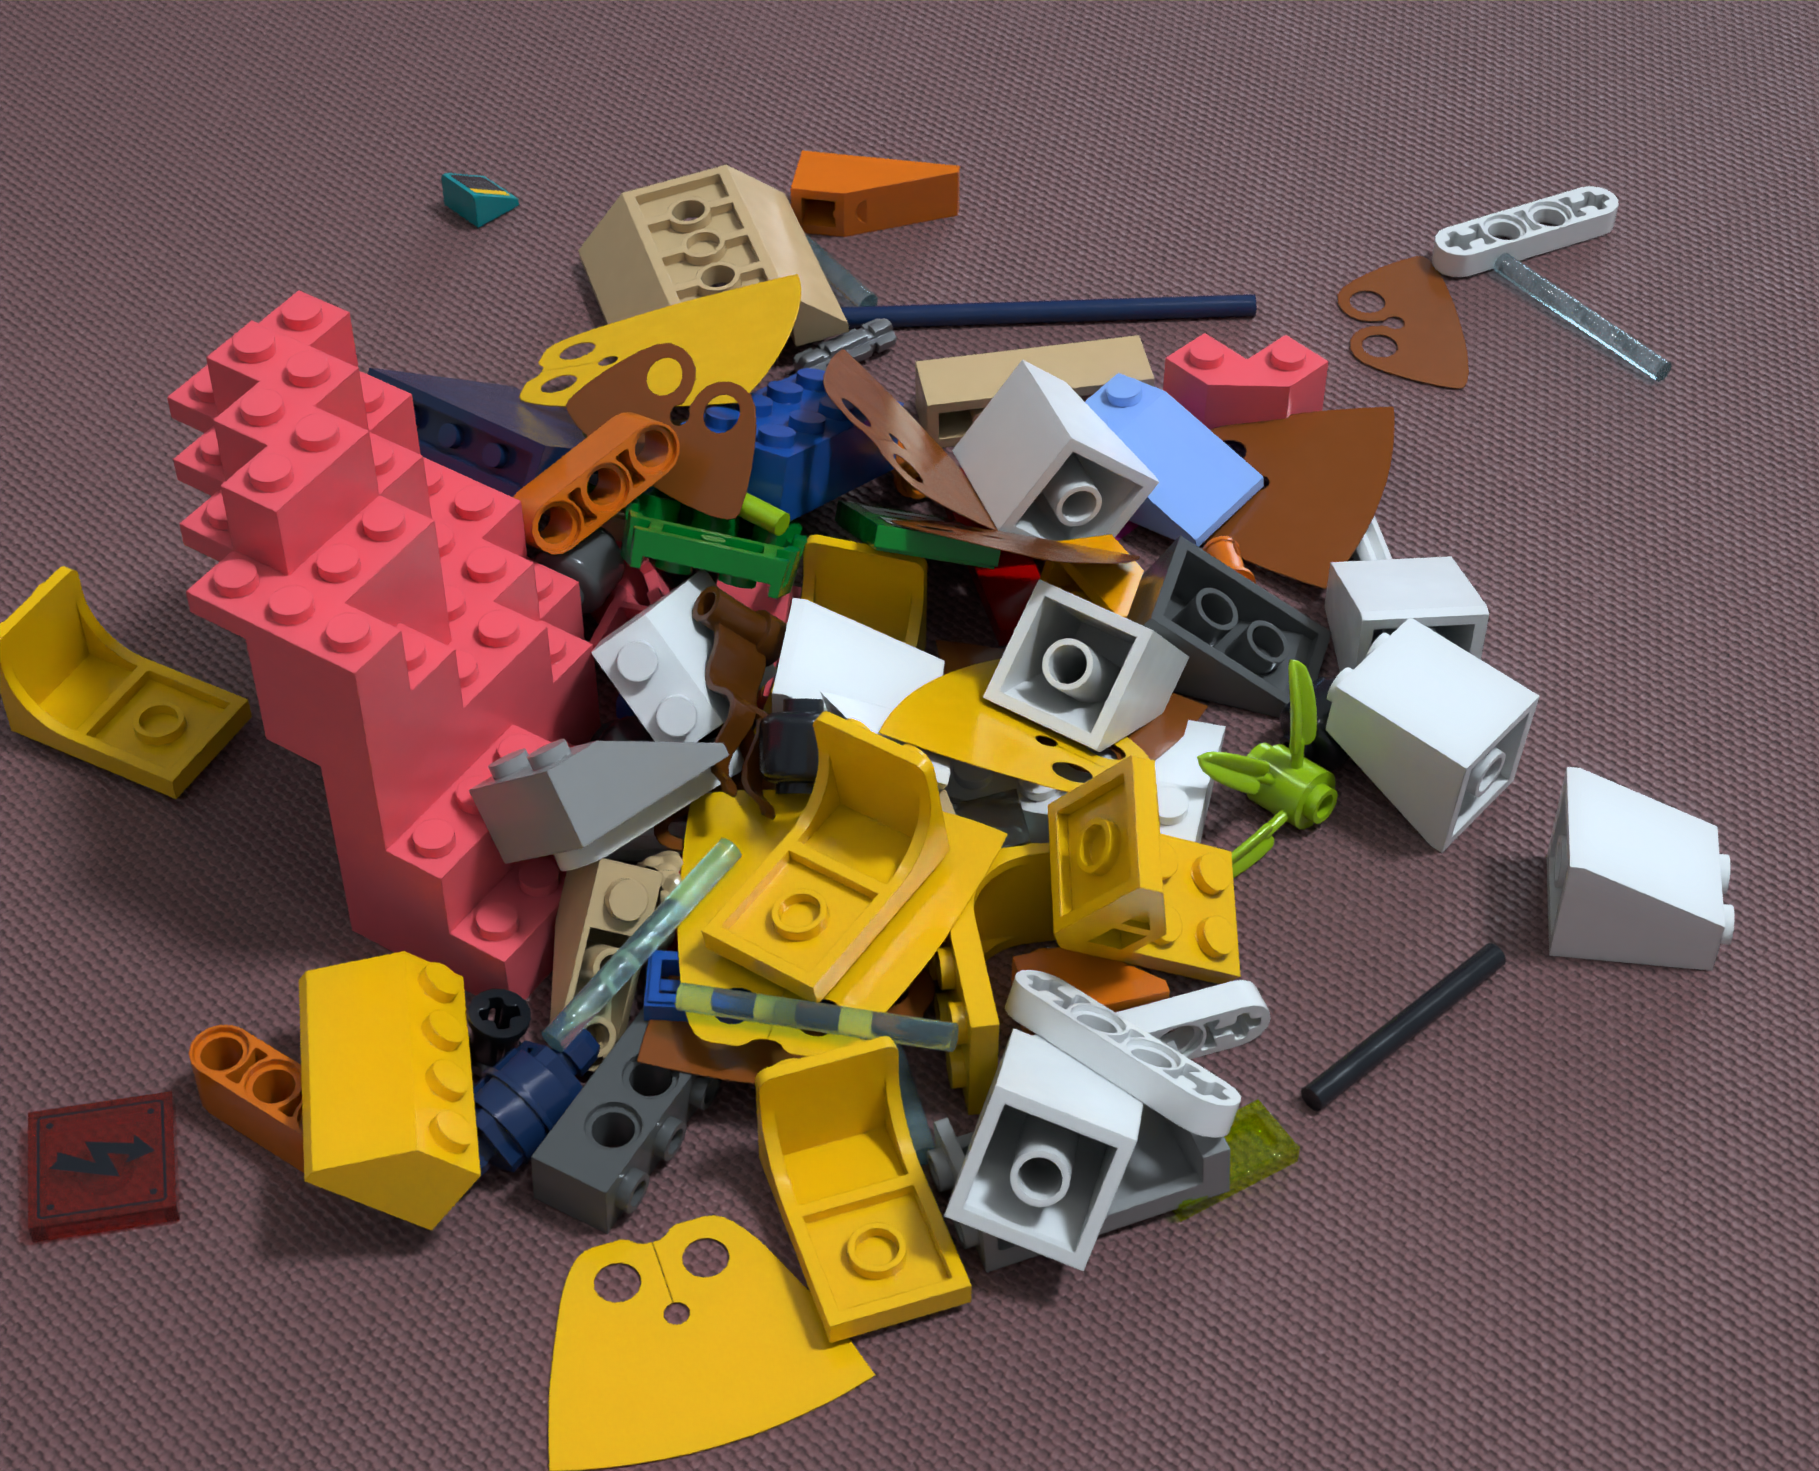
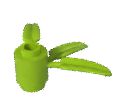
M1290 659L1288 665L1290 696L1289 748L1282 744L1271 746L1268 743H1260L1247 756L1215 751L1197 756L1198 765L1210 778L1231 789L1247 793L1251 801L1275 814L1252 836L1231 852L1233 879L1249 869L1271 850L1274 845V837L1272 835L1285 822L1292 824L1298 829L1309 828L1314 823L1320 824L1329 817L1337 802L1338 794L1335 790L1334 774L1304 757L1305 745L1311 744L1316 737L1317 707L1312 679L1307 667L1299 660Z

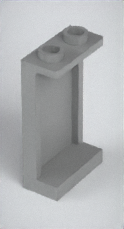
M1174 1040L1165 1043L1180 1053ZM1143 1103L1138 1139L1099 1235L1230 1191V1147L1225 1138L1205 1137L1189 1132ZM946 1117L933 1122L936 1148L926 1152L931 1176L940 1193L950 1190L951 1193L953 1192L974 1133L971 1132L956 1137L950 1121ZM953 1220L962 1247L968 1249L975 1246L986 1273L1041 1255Z

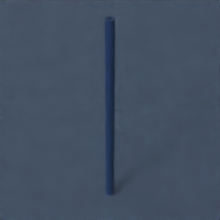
M1255 294L840 308L848 322L849 329H861L863 324L876 318L888 319L893 328L1248 317L1256 316L1257 305Z

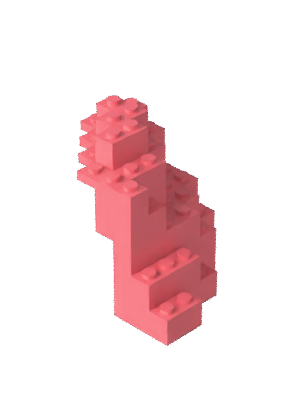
M298 290L259 323L251 320L206 357L207 365L167 397L171 418L204 433L173 459L177 480L211 495L207 501L179 524L183 543L219 561V563L186 590L190 612L246 640L266 739L321 766L352 931L394 953L406 951L428 962H438L447 966L454 973L463 976L464 990L475 996L490 989H506L517 993L526 1000L553 971L555 922L567 871L559 869L554 854L505 864L469 790L490 778L492 774L488 766L505 755L520 749H526L528 754L560 739H565L569 748L590 743L593 735L601 727L594 656L591 654L593 644L585 641L579 582L527 557L520 500L421 455L412 394L359 371L350 312Z

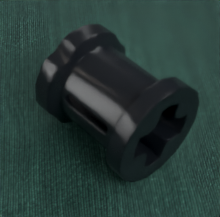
M490 989L479 993L472 999L468 1007L467 1020L472 1030L469 1036V1047L473 1074L481 1078V1073L486 1068L493 1067L497 1063L498 1049L504 1050V1056L511 1048L517 1049L522 1044L520 1038L526 1034L530 1026L531 1009L526 1000L517 993L506 989ZM495 1008L493 1021L488 1020L490 1009Z

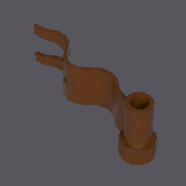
M710 586L703 590L696 599L692 614L696 621L714 631L715 635L714 645L705 671V681L708 689L730 702L728 717L714 743H724L729 756L710 767V770L720 781L722 791L732 798L736 797L737 786L729 777V765L734 752L752 727L754 719H757L756 734L742 766V783L746 793L758 804L761 814L770 820H774L776 817L774 807L764 797L761 787L763 778L759 772V726L761 720L768 713L758 708L757 694L765 673V667L772 665L780 658L787 624L766 610L755 612L718 587Z

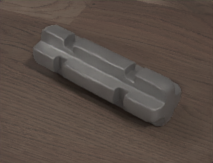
M876 318L863 324L861 329L856 330L854 328L849 332L818 344L814 350L809 348L796 354L793 358V365L796 373L799 369L803 368L826 371L831 358L842 349H845L857 362L871 357L875 351L880 353L893 347L896 343V335L888 319Z

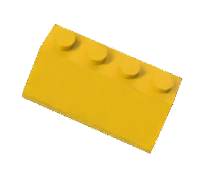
M406 951L307 970L299 979L304 1181L432 1231L481 1176L463 976L454 973L450 968L441 963L428 962Z

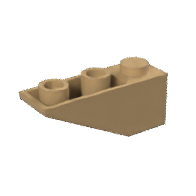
M605 858L581 868L567 871L555 922L549 1043L565 1029L579 1026L588 1030L600 1045L597 1060L588 1069L594 1072L627 1029L664 873Z

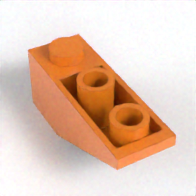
M802 150L790 188L791 207L804 233L848 237L958 216L960 166Z

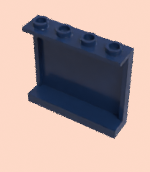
M369 368L368 375L412 394L420 453L424 458L511 497L586 438L566 409L526 403L519 398L522 390L513 386ZM595 471L588 481L594 486L598 482V471Z

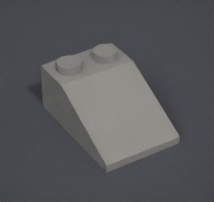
M560 739L528 754L526 749H520L494 761L488 766L492 776L471 788L469 792L504 863L507 864L584 848L729 756V753L724 743L594 741L569 748L566 740Z

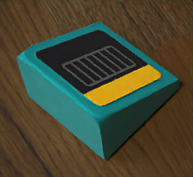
M444 173L441 175L444 205L477 228L519 206V199L485 176Z

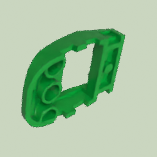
M651 486L626 506L620 555L630 567L639 569L644 557L656 559L655 566L671 573L689 575L693 573L694 568L719 573V581L734 587L752 589L756 587L757 582L768 584L767 596L778 599L791 592L805 548L804 545L807 543V536L800 535L802 526L796 519L790 521L788 528L782 535L776 536L739 516L736 519L728 520L709 516Z

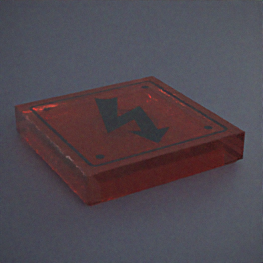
M172 1091L28 1112V1230L33 1243L180 1221L176 1105Z

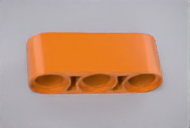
M624 412L612 417L513 496V498L521 501L526 543L550 554H563L573 549L674 467L680 453V442L676 432L667 424L633 412ZM644 433V448L641 451V453L638 456H636L635 446L637 440ZM595 471H598L597 485L588 494L587 483L589 478ZM550 508V521L547 527L539 532L538 522L540 517Z
M217 1025L207 1028L198 1034L190 1044L188 1054L202 1106L211 1115L304 1173L301 1064L244 1029L234 1025Z

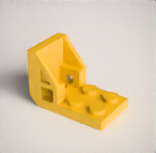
M1130 755L1048 804L1053 929L1060 948L1216 984H1223L1241 977L1231 851L1160 833L1154 760Z

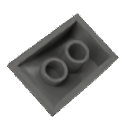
M1181 535L1142 575L1127 619L1154 630L1189 656L1187 664L1173 691L1174 693L1280 718L1281 709L1290 702L1289 660H1299L1307 667L1312 682L1318 679L1331 636L1329 630Z

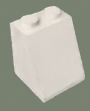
M1024 360L1018 364L952 450L998 531L1054 541L1112 534L1115 538L1159 483L1156 476L1065 381Z
M1451 556L1330 562L1324 607L1340 672L1346 667L1354 670L1365 659L1371 645L1382 633L1391 635L1409 617H1412L1481 660L1489 619L1488 608Z
M701 569L603 638L591 652L655 742H698L722 725L728 717L730 702L708 689L705 681L706 665L714 645V631L696 621L692 614L694 603L701 592L710 586L718 587L707 570ZM774 664L765 667V673L759 690L776 675L777 669Z
M1039 579L983 698L1101 752L1164 712L1189 656L1154 630Z
M793 598L772 692V713L783 712V699H822L820 691L895 709L913 691L944 675L945 661L809 600Z
M1409 617L1391 635L1382 633L1371 645L1365 659L1354 670L1346 667L1337 675L1327 694V699L1332 704L1325 730L1433 848L1443 853L1513 782L1540 696L1412 617Z
M1567 767L1547 852L1549 956L1712 971L1720 944L1730 945L1734 931V907L1730 904H1723V894H1726L1730 880V857L1727 854H1719L1717 826L1584 769Z
M1013 1028L986 1096L944 1217L1084 1271L1136 1145L1143 1103L1048 1041Z

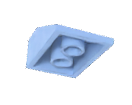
M1117 373L1085 401L1159 481L1158 485L1129 519V521L1173 540H1176L1181 535L1199 547L1264 486V477L1164 390Z

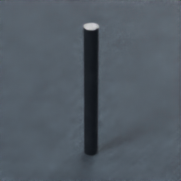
M1488 943L1303 1087L1301 1089V1096L1306 1105L1314 1111L1322 1110L1504 966L1506 958L1503 951L1493 943Z

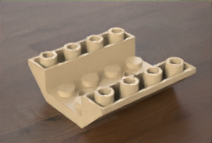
M728 165L621 193L578 250L580 260L606 325L681 302L798 274L801 283V302L790 334L795 346L822 341L828 337L849 332L848 322L785 193ZM691 217H696V218H697V219L690 220V221H682V220H684V219L691 218ZM716 283H726L724 286L710 287Z

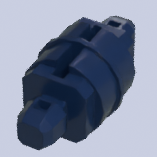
M579 1026L565 1029L548 1043L549 1047L524 1041L517 1049L511 1048L493 1067L486 1068L481 1073V1079L473 1086L481 1176L490 1169L488 1162L492 1166L514 1172L522 1163L527 1164L531 1160L533 1153L582 1090L583 1086L575 1075L582 1077L597 1060L600 1045L588 1030Z

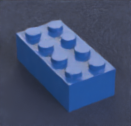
M799 369L797 374L780 381H771L766 387L750 393L756 407V438L747 493L787 512L790 515V521L894 469L883 457L875 443L862 430L857 428L829 398L823 384L825 371L820 369ZM842 399L845 407L860 422L870 427V423L863 413L852 403ZM898 401V403L903 407L904 403ZM732 403L706 409L704 413L706 427L715 433H724L730 430L738 421L740 407L738 403ZM889 434L891 439L896 444H898V440L893 435Z

